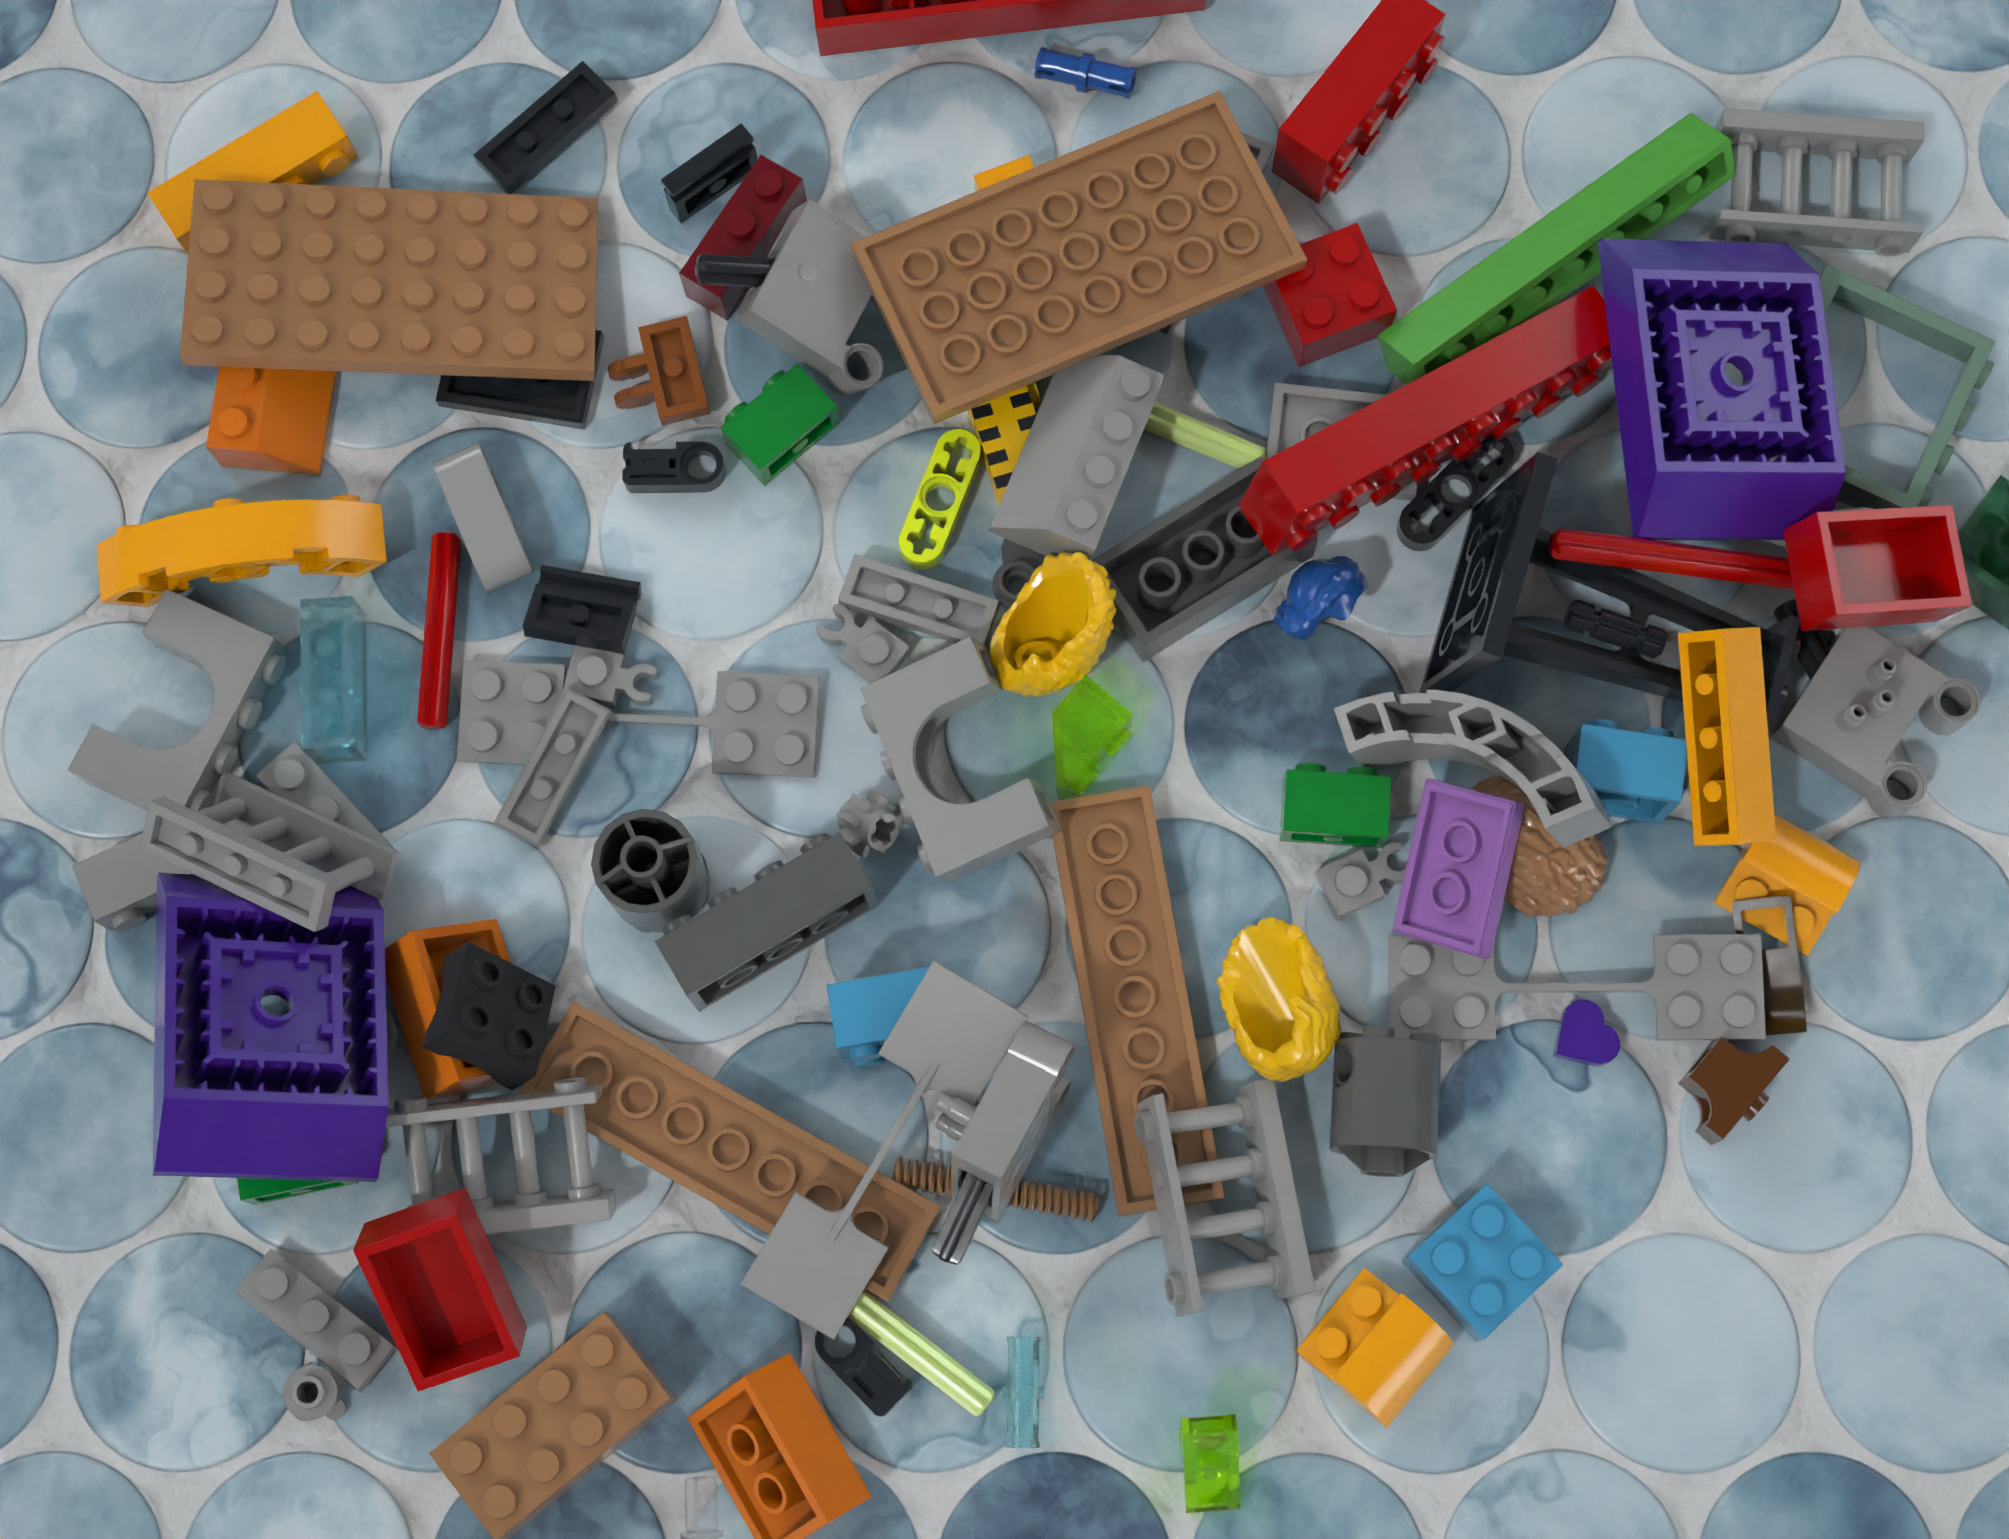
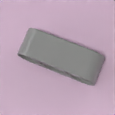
M477 443L432 462L437 479L486 592L488 593L534 573L529 557L480 444Z

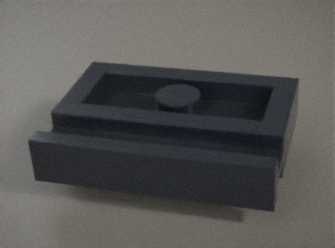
M742 123L661 179V183L665 186L664 192L669 209L681 224L742 182L757 161L756 148L751 143L754 139Z
M542 565L538 584L535 585L522 625L524 636L624 654L635 619L636 606L642 595L641 582Z

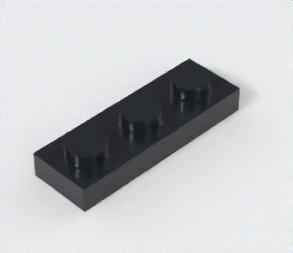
M582 61L473 155L475 161L507 194H512L618 102L616 94Z

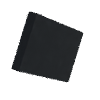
M595 330L594 381L441 375L435 401L439 407L585 430L604 335L602 331Z

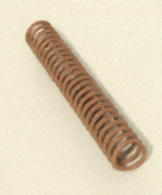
M899 1156L896 1159L891 1177L892 1180L901 1185L904 1183V1186L908 1189L912 1186L914 1191L921 1188L924 1193L929 1188L931 1194L937 1190L940 1196L944 1192H946L948 1197L951 1196L950 1165L946 1168L943 1178L944 1166L942 1164L938 1166L935 1176V1164L933 1162L929 1166L926 1177V1161L921 1163L919 1174V1162L917 1159L913 1161L909 1175L910 1159L907 1158L905 1160L902 1173V1158ZM1023 1179L1020 1187L1018 1184L1006 1206L1008 1208L1012 1203L1013 1207L1017 1209L1021 1203L1023 1211L1029 1205V1209L1033 1212L1038 1205L1040 1214L1044 1212L1046 1207L1048 1215L1054 1210L1057 1217L1063 1209V1216L1065 1218L1071 1212L1073 1220L1079 1214L1080 1219L1084 1221L1088 1214V1220L1091 1223L1095 1219L1101 1198L1097 1196L1094 1201L1093 1191H1090L1086 1198V1192L1083 1189L1079 1192L1077 1199L1078 1192L1076 1188L1071 1190L1069 1196V1188L1066 1186L1061 1193L1059 1185L1055 1186L1052 1194V1185L1050 1183L1046 1186L1044 1192V1184L1042 1182L1038 1184L1035 1193L1036 1183L1034 1180L1029 1183L1027 1190V1181Z

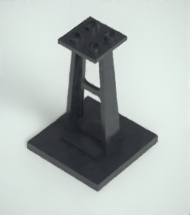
M1537 452L1471 510L1419 693H1427L1426 690L1452 692L1500 660L1504 655L1683 701L1681 670L1647 661L1640 654L1636 653L1635 647H1630L1629 650L1620 648L1618 651H1612L1512 622L1530 562L1623 601L1630 609L1629 617L1641 621L1642 627H1646L1649 615H1657L1695 632L1759 627L1633 569L1559 560L1550 556L1549 537L1551 532L1540 528L1539 525L1558 459ZM1792 615L1767 629L1760 627L1767 720L1778 715L1786 703L1788 687L1784 685L1788 667L1794 663L1800 650L1801 639L1796 636L1800 618Z

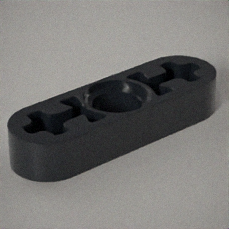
M1493 435L1482 441L1483 445L1480 448L1487 453L1493 449L1497 450L1500 453L1497 459L1499 466L1494 462H1489L1480 471L1477 478L1472 470L1477 466L1481 458L1482 451L1480 449L1463 461L1457 462L1454 458L1402 510L1397 523V535L1404 546L1414 551H1426L1433 548L1507 474L1514 459V448L1507 437L1497 440ZM1452 479L1462 481L1469 489V498L1462 503L1449 502L1442 495V484ZM1434 505L1439 513L1432 519L1428 530L1431 534L1429 535L1423 530L1417 535L1410 530L1413 524L1411 517L1418 521L1422 520Z

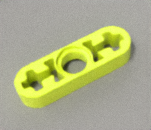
M953 429L947 431L939 438L899 536L901 556L912 568L927 570L935 567L943 559L981 464L980 443L976 436L967 430ZM959 445H965L967 456L970 459H960L955 470L956 479L947 475L951 466L950 453L947 450L956 451ZM939 487L949 489L955 496L953 505L945 511L931 509L926 503V497L931 490ZM921 515L927 521L934 524L930 532V542L935 548L933 550L925 548L922 554L918 555L915 554L914 544L910 540H920L923 536L926 524L925 519H918Z

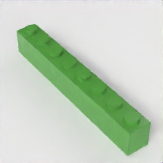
M1692 113L1686 115L1378 334L1387 370L1407 385L1553 307L1601 272L1598 241L1602 238L1646 240L1733 178L1736 173L1730 138Z

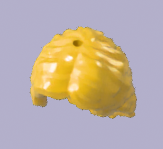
M1061 552L1058 556L1046 555L1043 564L1032 573L1029 582L1025 583L1022 590L1018 593L1016 601L1003 614L991 639L990 662L997 668L996 677L1003 689L1021 694L1024 697L1030 695L1039 697L1058 693L1065 687L1077 685L1078 681L1091 671L1092 666L1099 663L1098 657L1105 650L1107 639L1114 627V623L1111 620L1116 613V608L1114 607L1116 590L1110 589V580L1107 579L1108 572L1102 565L1092 562L1081 552Z
M1266 917L1260 920L1257 925H1247L1232 940V946L1228 949L1227 958L1222 963L1223 972L1221 976L1217 977L1216 983L1220 987L1221 1007L1226 1012L1225 1018L1230 1029L1234 1030L1235 1042L1241 1056L1246 1059L1250 1067L1270 1081L1283 1082L1313 1072L1330 1056L1341 1033L1339 1003L1337 996L1332 992V982L1329 980L1327 971L1324 968L1323 959L1308 940L1306 933L1302 932L1301 928L1295 923L1288 924L1284 919Z

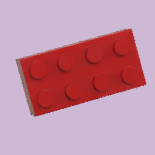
M1381 0L1279 128L1272 173L1317 204H1320L1330 191L1337 194L1346 184L1353 171L1349 167L1359 154L1364 158L1367 157L1377 144L1381 136V132L1378 130L1387 118L1395 121L1403 112L1410 99V96L1407 94L1416 82L1423 85L1434 72L1439 62L1434 56L1445 40V37L1440 33L1446 14L1425 0Z

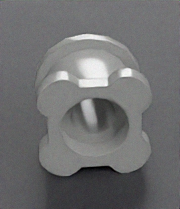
M315 1365L300 1367L291 1373L285 1382L283 1391L285 1405L290 1413L300 1421L315 1420L323 1416L330 1420H337L345 1414L347 1404L342 1399V1385L346 1381L329 1367L327 1369ZM315 1383L318 1388V1396L313 1402H310L307 1392L309 1387Z

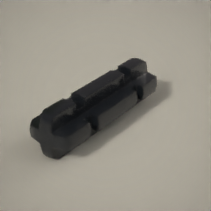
M1574 600L1569 604L1565 612L1563 625L1567 629L1583 634L1584 631H1589V636L1627 650L1630 647H1635L1636 653L1650 658H1656L1658 655H1661L1665 648L1667 632L1659 627L1650 624L1646 628L1642 627L1641 621L1601 608L1600 612L1595 611L1593 604L1581 600Z

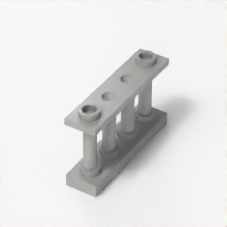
M1734 108L1723 109L1715 129L1730 138L1736 174L1732 178L1731 210H1720L1710 229V239H1722L1725 242H1763L1873 250L1880 256L1892 257L1909 253L1922 235L1923 224L1901 222L1902 163L1905 161L1910 162L1923 143L1924 122ZM1755 151L1777 152L1782 156L1781 213L1751 211L1753 152ZM1805 154L1827 156L1832 160L1830 217L1801 215L1802 158ZM1854 158L1877 159L1882 164L1880 221L1851 218L1852 159Z
M229 772L221 774L215 805L196 812L164 796L149 801L140 849L313 932L328 926L335 893L352 886L381 901L387 899L399 853L397 850Z
M570 1078L554 1082L555 1090L427 1104L426 1096H414L395 1100V1108L388 1110L386 1127L401 1125L403 1127L412 1205L407 1206V1208L433 1199L424 1123L456 1119L464 1188H466L486 1234L611 1220L616 1211L614 1189L600 1190L599 1183H593L584 1104L596 1103L603 1095L601 1084L587 1086L586 1078ZM562 1107L572 1186L567 1188V1194L546 1196V1190L540 1189L531 1110ZM509 1113L519 1192L514 1194L513 1201L493 1203V1196L487 1195L477 1117Z
M1269 1079L1255 1080L1236 1089L1237 1097L1234 1103L1167 1113L1163 1094L1153 1095L1137 1104L1138 1112L1135 1113L1134 1127L1138 1141L1141 1144H1145L1169 1272L1165 1274L1164 1278L1165 1293L1170 1305H1175L1177 1317L1204 1311L1201 1295L1265 1284H1269L1271 1288L1275 1289L1277 1300L1316 1292L1275 1083ZM1238 1124L1241 1129H1244L1248 1148L1244 1156L1177 1166L1171 1134ZM1248 1177L1252 1182L1254 1181L1258 1199L1255 1209L1187 1219L1181 1187ZM1256 1230L1265 1235L1268 1257L1264 1263L1197 1273L1191 1241Z

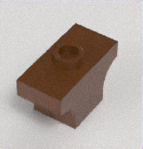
M1723 1037L1713 1042L1678 1083L1695 1098L1699 1105L1700 1122L1695 1132L1710 1145H1713L1723 1140L1741 1117H1744L1748 1122L1752 1120L1770 1098L1763 1091L1789 1061V1058L1774 1045L1758 1054H1749L1738 1050Z

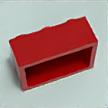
M1952 505L1816 512L1783 530L1802 631L1937 622L1972 606Z
M466 1188L364 1223L353 1252L418 1392L520 1357L527 1325Z

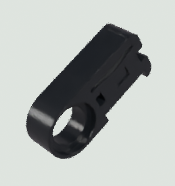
M631 442L626 443L623 447L625 469L622 472V480L627 491L630 493L710 492L721 485L726 475V466L721 452L716 446L708 442H676V449H633ZM706 455L716 461V469L711 476L697 479L688 473V466L695 457Z
M846 1318L842 1325L848 1327L855 1336L853 1351L843 1358L832 1357L826 1351L824 1345L826 1335L817 1330L815 1348L819 1357L876 1416H886L912 1390L913 1383L910 1379L903 1384L901 1380L904 1377L877 1349L873 1352L871 1351L877 1344L854 1321Z

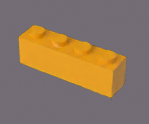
M316 91L150 190L147 194L188 254L194 179L313 185L326 176H335L348 167L351 161L358 158V155L348 136L319 92Z
M1760 627L1678 633L1694 846L1740 845L1775 840L1776 829Z

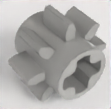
M874 790L869 791L866 800L853 793L836 815L840 828L839 832L849 845L851 851L863 858L868 856L871 848L884 854L900 833L899 822L896 818L900 813V809L889 804L886 796Z

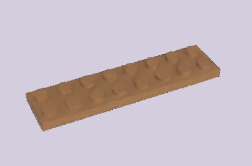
M1150 785L1050 801L1062 830L1052 835L1118 1217L1157 1211L1145 1144H1141L1138 1141L1134 1127L1135 1113L1138 1112L1137 1104L1153 1095L1163 1094L1167 1113L1208 1107ZM1212 1128L1171 1134L1177 1166L1218 1160ZM1222 1181L1181 1187L1184 1206L1224 1199Z
M575 1001L572 1002L540 1056L536 1076L525 1082L519 1092L529 1093L555 1090L554 1082L570 1078H586L587 1086L601 1084L603 1095L596 1103L584 1104L588 1133L768 1235L771 1234L796 1191L827 1210H840L848 1203L869 1167ZM562 1107L548 1108L549 1111L564 1118ZM878 1171L875 1172L853 1209L852 1219L860 1230L889 1246L864 1288L889 1303L941 1207Z

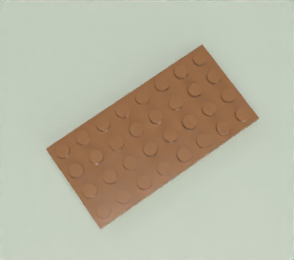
M1220 91L851 243L852 253L934 424L1306 267L1307 262L1299 242Z
M194 179L180 347L182 365L594 381L599 198Z

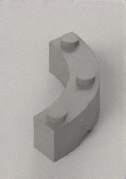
M1426 690L1427 693L1396 695L1394 692H1385L1357 699L1334 708L1348 752L1363 767L1379 770L1407 761L1441 759L1465 762L1485 768L1512 782L1527 795L1536 809L1545 830L1563 848L1613 827L1602 802L1589 782L1561 750L1534 725L1515 713L1487 700L1462 693L1441 690Z

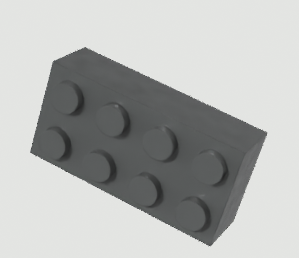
M1261 456L1091 560L1102 565L1107 570L1110 589L1116 590L1114 599L1116 613L1113 619L1142 662L1150 659L1313 557L1318 537L1298 551L1292 552L1288 547L1272 556L1238 505L1261 463L1264 461Z
M840 832L832 837H829L827 833L814 837L800 848L802 853L800 856L785 865L781 860L765 866L754 875L756 882L739 892L735 887L727 889L709 901L710 909L693 919L690 915L681 916L662 929L664 936L657 939L655 943L684 993L699 1012L879 906L871 882Z

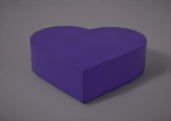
M1580 999L1572 1002L1563 1011L1553 1057L1591 1066H1603L1610 1063L1618 1055L1620 1050L1618 1034L1612 1027L1604 1024V1015L1596 1003Z

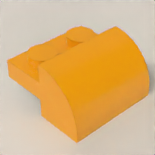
M1774 813L1776 839L1745 844L1740 851L1739 859L1713 901L1716 905L1732 913V902L1734 900L1789 895L1792 901L1798 951L1808 956L1832 915L1838 913L1857 877L1861 862ZM1783 907L1752 909L1741 912L1743 920L1785 944H1789Z
M1363 1268L1298 1347L1296 1352L1307 1363L1339 1387L1349 1399L1387 1428L1455 1344L1450 1336L1415 1303L1402 1293L1400 1295L1371 1272Z

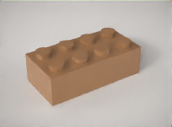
M603 1312L429 1454L493 1539H509L674 1404L678 1398L612 1314Z

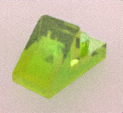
M1236 1415L1181 1418L1179 1443L1186 1513L1241 1509Z

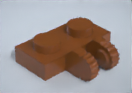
M687 316L638 327L644 354L627 357L623 360L619 359L610 363L607 368L609 378L615 381L638 378L649 372L651 382L621 389V391L614 394L616 407L628 410L634 407L646 406L655 400L662 426L709 415L710 409Z

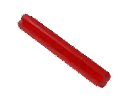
M449 532L435 533L431 539L417 712L418 724L421 728L430 730L444 729L447 725L461 551L460 538L457 534Z

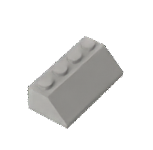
M1097 355L1053 374L988 531L1045 556L1048 554L1058 556L1061 552H1081L1090 560L1096 550L1166 375L1120 355Z

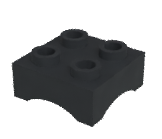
M466 942L445 956L441 971L442 989L439 1002L426 1031L422 1047L437 1055L449 1056L470 1063L489 1074L496 1083L514 1090L536 1076L556 986L470 942Z

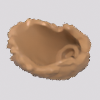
M1493 775L1483 781H1479L1472 788L1526 803L1504 900L1513 908L1523 912L1525 917L1533 915L1553 917L1562 915L1565 912L1573 914L1579 906L1589 903L1593 899L1595 892L1601 890L1602 882L1607 872L1605 864L1608 862V856L1602 841L1598 838V833L1563 848L1545 830L1536 809L1527 795L1512 782L1502 776Z

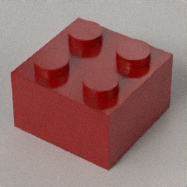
M1358 223L1300 244L1307 258L1306 267L1263 285L1298 367L1378 338V334L1393 324L1397 312Z

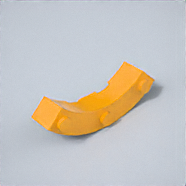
M351 494L337 495L330 498V500H274L244 503V501L236 498L219 499L212 503L213 507L175 514L141 525L121 526L116 529L115 535L97 544L101 603L147 608L159 602L166 589L177 594L189 591L188 581L201 577H209V582L224 583L264 577L270 573L269 567L299 565L300 575L361 577L387 562L381 504L361 502L359 496Z

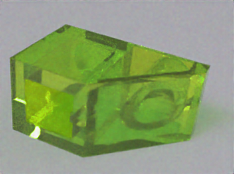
M1087 675L1080 680L1052 711L1056 795L1061 800L1067 799L1073 792L1079 796L1082 795L1098 777L1099 772L1095 767L1107 754L1115 758L1133 737V734L1129 731L1132 727L1133 714Z

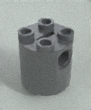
M649 809L624 813L605 826L595 842L591 861L595 884L622 920L631 924L637 930L646 933H661L666 925L681 916L690 915L691 918H694L707 903L710 876L706 860L701 854L694 838L682 822L669 814ZM653 862L654 867L647 871L646 865Z
M1365 1026L1362 1028V1033H1340L1334 1048L1330 1150L1345 1155L1361 1170V1174L1378 1177H1402L1426 1161L1437 1157L1441 1074L1440 1035L1413 1033L1409 1035V1039L1396 1038L1395 1029L1385 1026Z

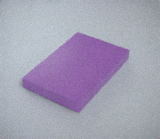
M1426 778L1392 931L1479 958H1491L1526 803L1437 779Z

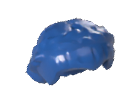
M1346 556L1305 562L1293 573L1287 588L1286 600L1282 601L1281 605L1276 608V614L1273 619L1274 623L1279 626L1280 630H1284L1287 635H1291L1294 640L1298 638L1305 640L1312 636L1320 621L1326 617L1346 620L1353 611L1357 599L1368 590L1369 583L1366 576L1359 570L1357 562H1353L1352 559Z

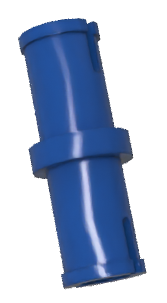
M1041 47L1035 64V69L1038 70L1035 71L1034 76L1037 79L1043 78L1074 85L1078 92L1087 93L1089 89L1130 99L1135 86L1136 77L1134 76L1137 73V68L1095 60V55L1090 53H1084L1080 57Z

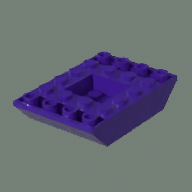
M1606 238L1598 241L1633 537L1650 540H1785L1784 529L1816 512L1834 511L1846 470L1819 273L1787 244ZM1726 363L1733 364L1741 371L1743 376L1742 386L1735 385L1728 379L1725 372Z
M158 872L152 1176L376 1182L379 1177L389 1108L384 910L379 900L352 886L335 893L328 926L313 932L196 875ZM268 995L279 996L287 1002L290 1011L281 1016L271 1015L263 1009L261 999Z

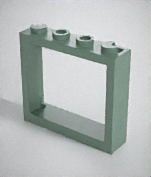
M1827 264L1820 274L1824 314H1826L1831 302L1836 303L1964 362L1905 491L1902 492L1845 465L1846 473L1837 500L1854 508L1886 509L1928 506L1934 494V490L1927 487L1934 472L1941 475L1954 452L1955 447L1947 444L1953 430L1962 431L1975 405L1967 400L1974 387L1979 390L1982 388L1992 371L1994 362L1987 358L1995 341Z

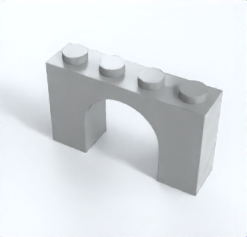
M166 589L142 634L157 648L207 671L214 691L213 707L207 722L193 738L179 746L168 749L145 748L92 724L68 771L82 781L148 811L149 801L164 796L197 812L212 806L214 801V794L212 792L221 774L230 772L238 756L237 745L245 730L253 728L262 711L261 700L270 684L274 685L283 674L286 666L285 655L287 650L275 637Z
M969 636L860 688L866 702L865 705L861 706L863 717L869 729L874 734H879L885 749L880 752L882 765L892 780L897 779L903 797L899 799L901 812L906 822L911 827L915 826L922 842L917 847L918 854L929 874L934 873L937 878L951 882L1062 831L1043 784L1033 779L1027 778L984 799L968 804L949 802L938 792L932 782L928 768V753L931 741L938 728L957 712L1004 691L998 683L996 670L990 662V656L985 644Z

